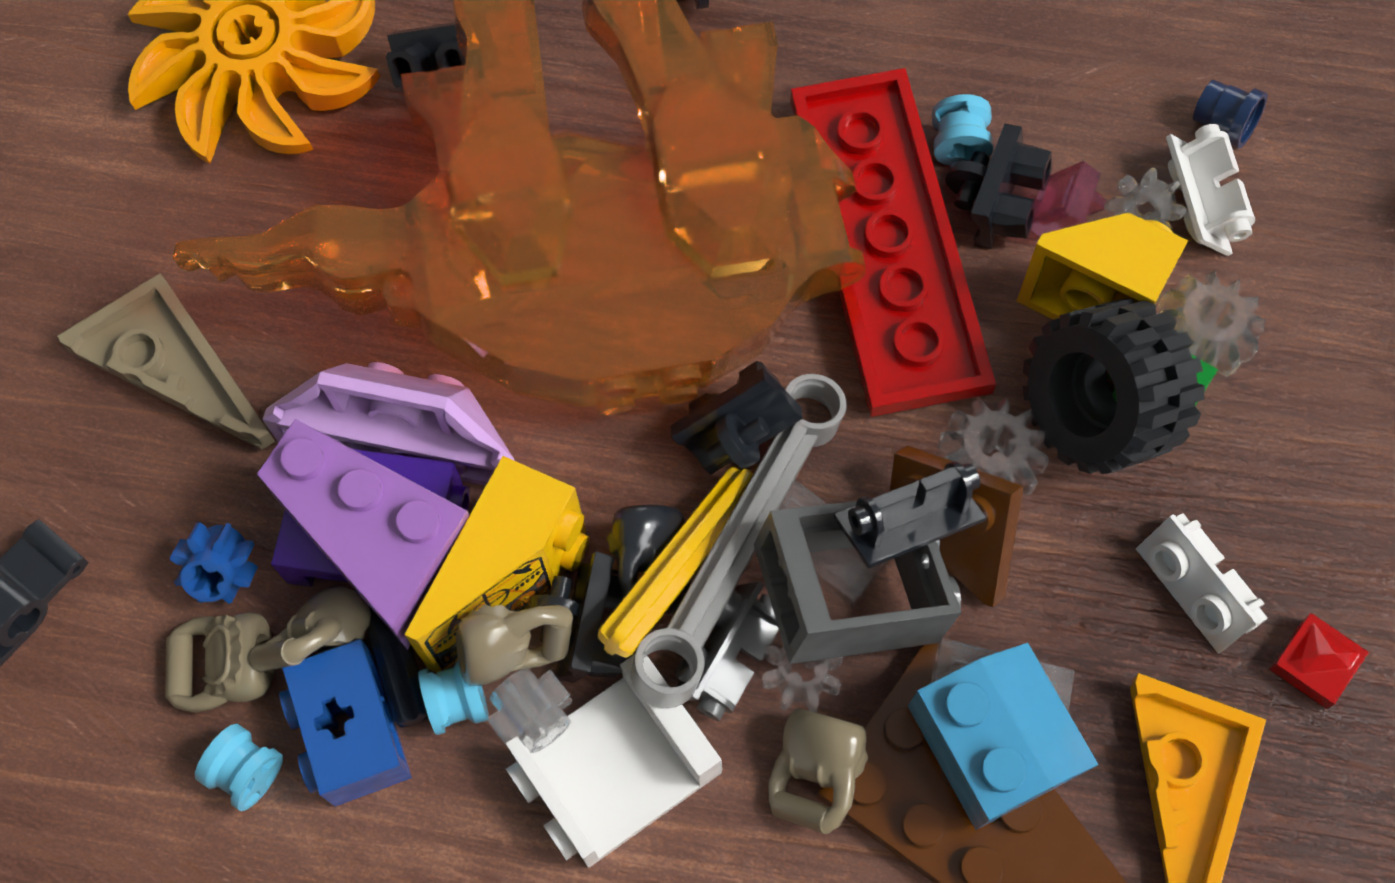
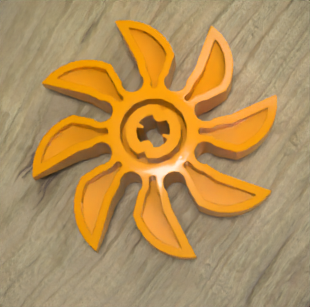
M139 0L127 14L132 23L176 32L159 35L138 56L129 77V101L134 109L137 110L178 90L175 101V116L179 131L191 151L198 158L211 164L224 124L237 102L238 116L251 138L261 147L282 154H299L312 151L313 148L308 139L277 99L282 93L293 91L297 93L298 97L311 110L327 111L345 107L363 97L373 88L380 78L377 68L327 58L344 57L363 40L373 22L375 0H330L328 2L326 0Z

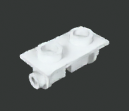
M1209 124L1199 128L1195 132L1196 139L1189 143L1172 134L1166 136L1172 159L1168 162V169L1174 183L1183 192L1188 211L1184 213V222L1189 234L1198 244H1203L1226 256L1233 254L1229 241L1237 242L1251 236L1253 233L1251 226L1255 222V216L1241 180L1235 179L1223 186H1220L1219 183L1223 179L1239 172L1228 134L1220 131L1218 125Z
M1184 513L1177 517L1173 514L1148 536L1136 550L1219 654L1243 634L1251 632L1268 619L1260 609L1265 603L1261 598L1257 599L1234 569L1225 574L1219 571L1216 565L1224 559V556L1200 528L1201 524L1198 520L1190 522Z

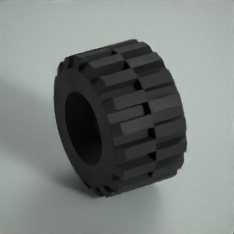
M1119 299L1062 314L1060 318L1050 320L1041 328L1043 335L1033 338L1029 346L1033 358L1024 360L1023 374L1028 377V385L1022 386L1024 400H1029L1032 412L1028 413L1032 425H1039L1043 432L1040 437L1041 441L1048 449L1053 447L1058 449L1057 458L1066 465L1077 463L1078 470L1091 474L1100 471L1101 474H1108L1169 453L1173 447L1182 445L1190 436L1187 428L1197 425L1201 412L1195 407V402L1204 400L1205 385L1197 383L1196 373L1202 372L1203 368L1200 357L1193 359L1189 351V347L1194 344L1187 331L1178 333L1175 330L1177 320L1168 312L1157 314L1156 305L1147 301L1134 303L1133 299ZM1106 369L1113 380L1116 389L1117 402L1113 398L1111 391L1109 389Z

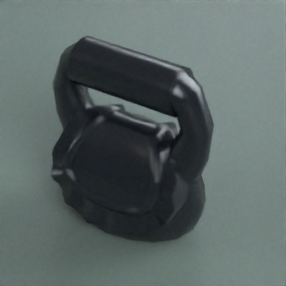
M634 505L622 507L615 512L613 527L606 540L609 542L610 553L618 559V580L623 598L636 584L638 573L645 572L685 523V518L678 509L663 505ZM690 581L663 615L675 614L690 587Z

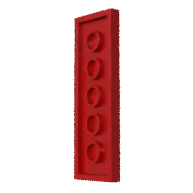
M906 68L791 88L790 103L870 416H880L993 394L996 381Z

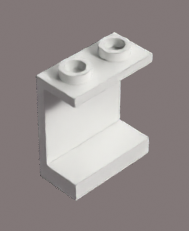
M635 655L620 664L623 674L621 680L524 746L518 736L506 743L516 759L514 764L506 768L507 772L528 803L540 796L555 817L543 826L566 861L579 853L588 868L722 773L721 758L683 705L673 708L655 707L645 702L636 693L631 681V668ZM646 656L643 659V668L647 676L656 684L669 687L649 657Z

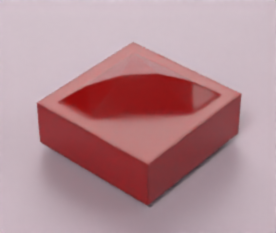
M1310 613L1302 620L1269 670L1324 708L1329 709L1336 704L1369 652Z

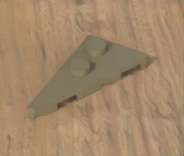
M161 273L57 336L69 353L261 450L276 442Z

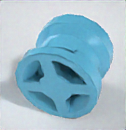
M962 94L947 97L933 107L932 125L939 133L934 138L933 152L937 161L950 166L956 161H970L973 153L976 151L984 152L989 157L992 155L994 149L993 137L986 130L992 118L991 106L987 100L971 94Z
M458 660L454 667L439 671L437 674L430 672L428 668L419 670V683L423 701L436 735L445 733V727L450 726V724L468 719L475 724L489 720L483 687L465 683L460 672Z
M233 724L224 729L204 751L195 770V780L209 789L219 787L231 795V805L242 812L257 803L270 788L282 766L283 755L273 748L268 749L266 746L258 747L252 742V736L249 731L239 724Z

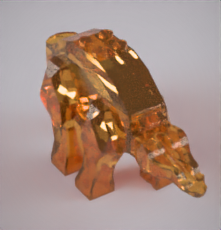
M452 0L458 47L466 60V65L442 68L432 72L401 74L404 98L413 126L436 145L440 173L410 202L396 208L387 209L317 204L302 210L262 233L237 237H207L176 242L173 253V260L185 272L194 271L199 268L208 269L220 282L226 281L229 277L236 276L248 289L255 292H273L308 287L323 292L342 310L356 315L371 314L388 308L391 319L397 325L406 328L422 329L426 341L434 348L509 390L521 395L578 407L596 405L597 413L602 415L617 414L631 410L635 407L634 399L659 395L661 404H677L695 399L698 396L697 389L709 386L762 354L784 320L801 303L825 293L839 291L858 282L867 273L863 252L849 246L839 207V202L857 191L852 171L827 145L816 128L802 117L797 115L775 118L771 115L778 45L773 21L743 25L732 29L701 31L698 39L676 0H582V12L586 31L617 64L635 103L646 136V146L573 129L549 132L534 0Z

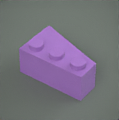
M294 419L257 475L279 504L408 650L411 644L404 634L469 518L468 511L307 424Z

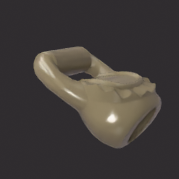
M333 586L318 592L303 605L296 615L291 617L287 627L281 633L265 644L255 646L251 650V665L257 671L262 672L295 666L313 652L339 647L359 639H364V631L370 625L371 611L369 605L355 590L343 586Z
M485 604L477 611L471 610L467 617L458 623L456 628L458 663L465 683L473 686L488 685L502 679L512 671L541 667L564 659L569 651L573 621L571 611L561 605H549L516 612L508 610L503 605L490 607ZM544 625L542 646L537 649H527L531 638L529 631Z
M251 612L234 616L197 617L176 627L169 637L166 638L165 699L176 709L199 713L215 709L227 701L250 702L263 696L272 685L274 670L262 672L254 669L250 662V653L255 646L265 644L273 638L267 620L261 614ZM203 635L205 636L203 643L205 648V676L202 680L206 683V686L202 693L192 697L193 636Z
M799 708L794 710L784 726L782 737L783 750L775 761L768 782L769 806L773 816L822 834H829L840 827L852 807L855 778L862 774L865 763L868 760V754L865 749L867 742L865 729L860 725ZM791 776L795 779H805L819 783L824 788H833V804L828 806L786 792V786Z

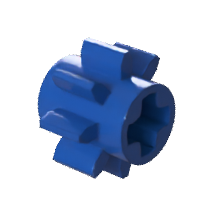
M201 522L196 523L188 539H180L170 557L173 563L182 566L174 584L182 586L187 594L197 599L199 603L214 602L223 599L228 604L233 603L239 588L249 587L258 566L253 562L247 561L255 545L254 542L246 541L229 523L206 528Z

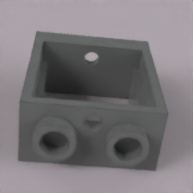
M857 501L770 511L754 542V547L789 664L939 643L962 613L960 609V590L955 579L947 573L939 550L940 540L894 558L911 610L831 620L810 552L853 547L834 519V514L855 506Z

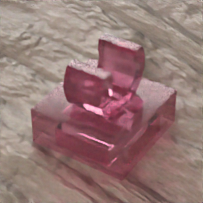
M1081 161L1051 174L1046 189L1043 191L1039 190L1035 201L1036 212L1031 230L1041 236L1043 233L1088 223L1085 218L1086 214L1092 215L1105 210L1108 203L1101 194L1095 191L1101 173L1086 162Z

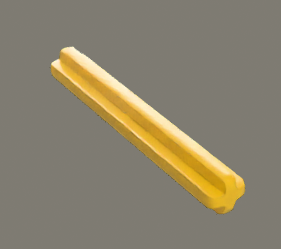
M731 467L722 475L599 628L598 638L605 645L604 650L611 656L617 654L624 658L631 656L638 648L640 642L648 635L704 563L754 474L749 469L743 468L741 471Z

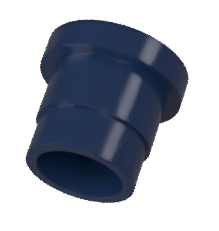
M1213 79L1205 87L1196 104L1193 121L1202 125H1218L1220 131L1228 134L1231 145L1240 149L1247 143L1257 127L1265 109L1268 94L1256 88L1249 93Z

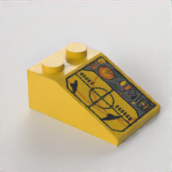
M502 456L404 634L428 669L437 673L446 670L457 662L456 628L458 623L467 617L471 610L477 611L484 604L490 607L503 605L508 610L516 612L527 609L530 596L547 595L550 592L554 576H563L566 569L574 572L578 568L587 551L590 537L585 535L584 515L581 512L575 487Z

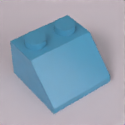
M1028 643L980 658L917 690L908 705L910 712L975 830L1099 765Z

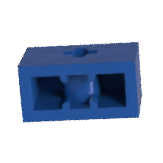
M361 639L306 658L298 665L283 668L288 689L279 693L280 702L292 730L300 728L307 751L298 754V764L304 783L310 793L319 791L321 797L336 807L412 778L374 655ZM346 713L351 718L344 723L346 735L337 738L331 732L338 728L337 716Z

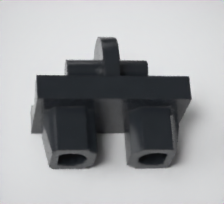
M488 17L394 31L387 35L391 49L386 55L388 68L393 84L396 88L401 87L402 93L493 80L502 75L500 65L491 47Z
M1004 123L991 160L986 153L976 151L973 153L970 161L961 160L950 165L945 181L947 186L957 194L954 204L961 210L967 211L972 208L971 219L979 226L974 237L975 246L992 249L997 235L1028 239L1036 212L1035 199L1013 195L1012 193L1015 185L1041 191L1046 189L1052 172V151L1023 144L1022 127Z
M755 361L739 371L736 385L720 395L705 393L689 403V414L671 425V438L678 445L689 449L710 475L731 462L747 469L760 460L758 448L760 444L803 419L802 409L781 386L779 379L762 362Z
M595 552L592 554L591 563L579 566L572 600H569L572 580L563 576L553 577L550 595H533L529 598L527 609L538 606L561 605L568 608L572 613L573 621L569 651L564 659L558 661L555 679L574 683L585 675L615 678L622 674L620 664L625 662L627 658L617 654L613 656L608 654L604 650L605 645L598 638L602 614L607 613L611 615L623 600L618 580V571L612 569L614 556ZM544 625L542 626V631H541V635H540V641H541V642H542V639H543Z

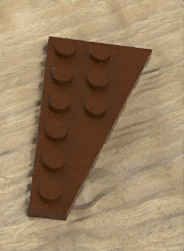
M941 641L935 644L923 645L864 727L867 739L865 749L868 754V760L865 763L862 774L855 778L852 807L845 818L933 883H1127L1055 789L975 830L908 708L917 690L961 668ZM821 787L817 798L831 806L833 804V788Z

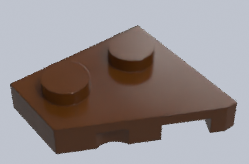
M907 445L894 453L890 491L944 471L945 465L953 461ZM977 470L980 477V487L973 490L971 498L986 516V519L982 523L940 539L939 550L945 567L983 604L993 608L1005 598L1024 486Z

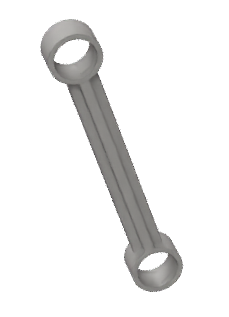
M804 374L796 377L788 384L786 391L794 400L799 398L815 399L827 407L832 419L825 423H811L801 419L774 437L667 628L651 632L640 642L631 668V681L636 693L648 704L659 708H673L687 702L695 693L704 670L702 648L755 553L754 542L769 512L779 510L812 448L829 442L839 428L846 411V398L839 385L830 378L819 374ZM658 650H669L678 653L689 664L691 671L690 679L678 687L658 685L645 673L643 659L650 653Z

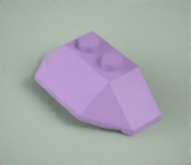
M372 362L368 364V367L345 363L321 371L267 407L263 417L264 423L278 443L294 419H297L351 449L454 463L462 481L484 486L487 485L502 456L514 460L468 387H464L460 381L445 375L433 374L428 376V379L404 375L398 368L385 363Z

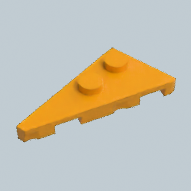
M1138 673L1132 679L1130 693L1166 883H1222L1266 719Z

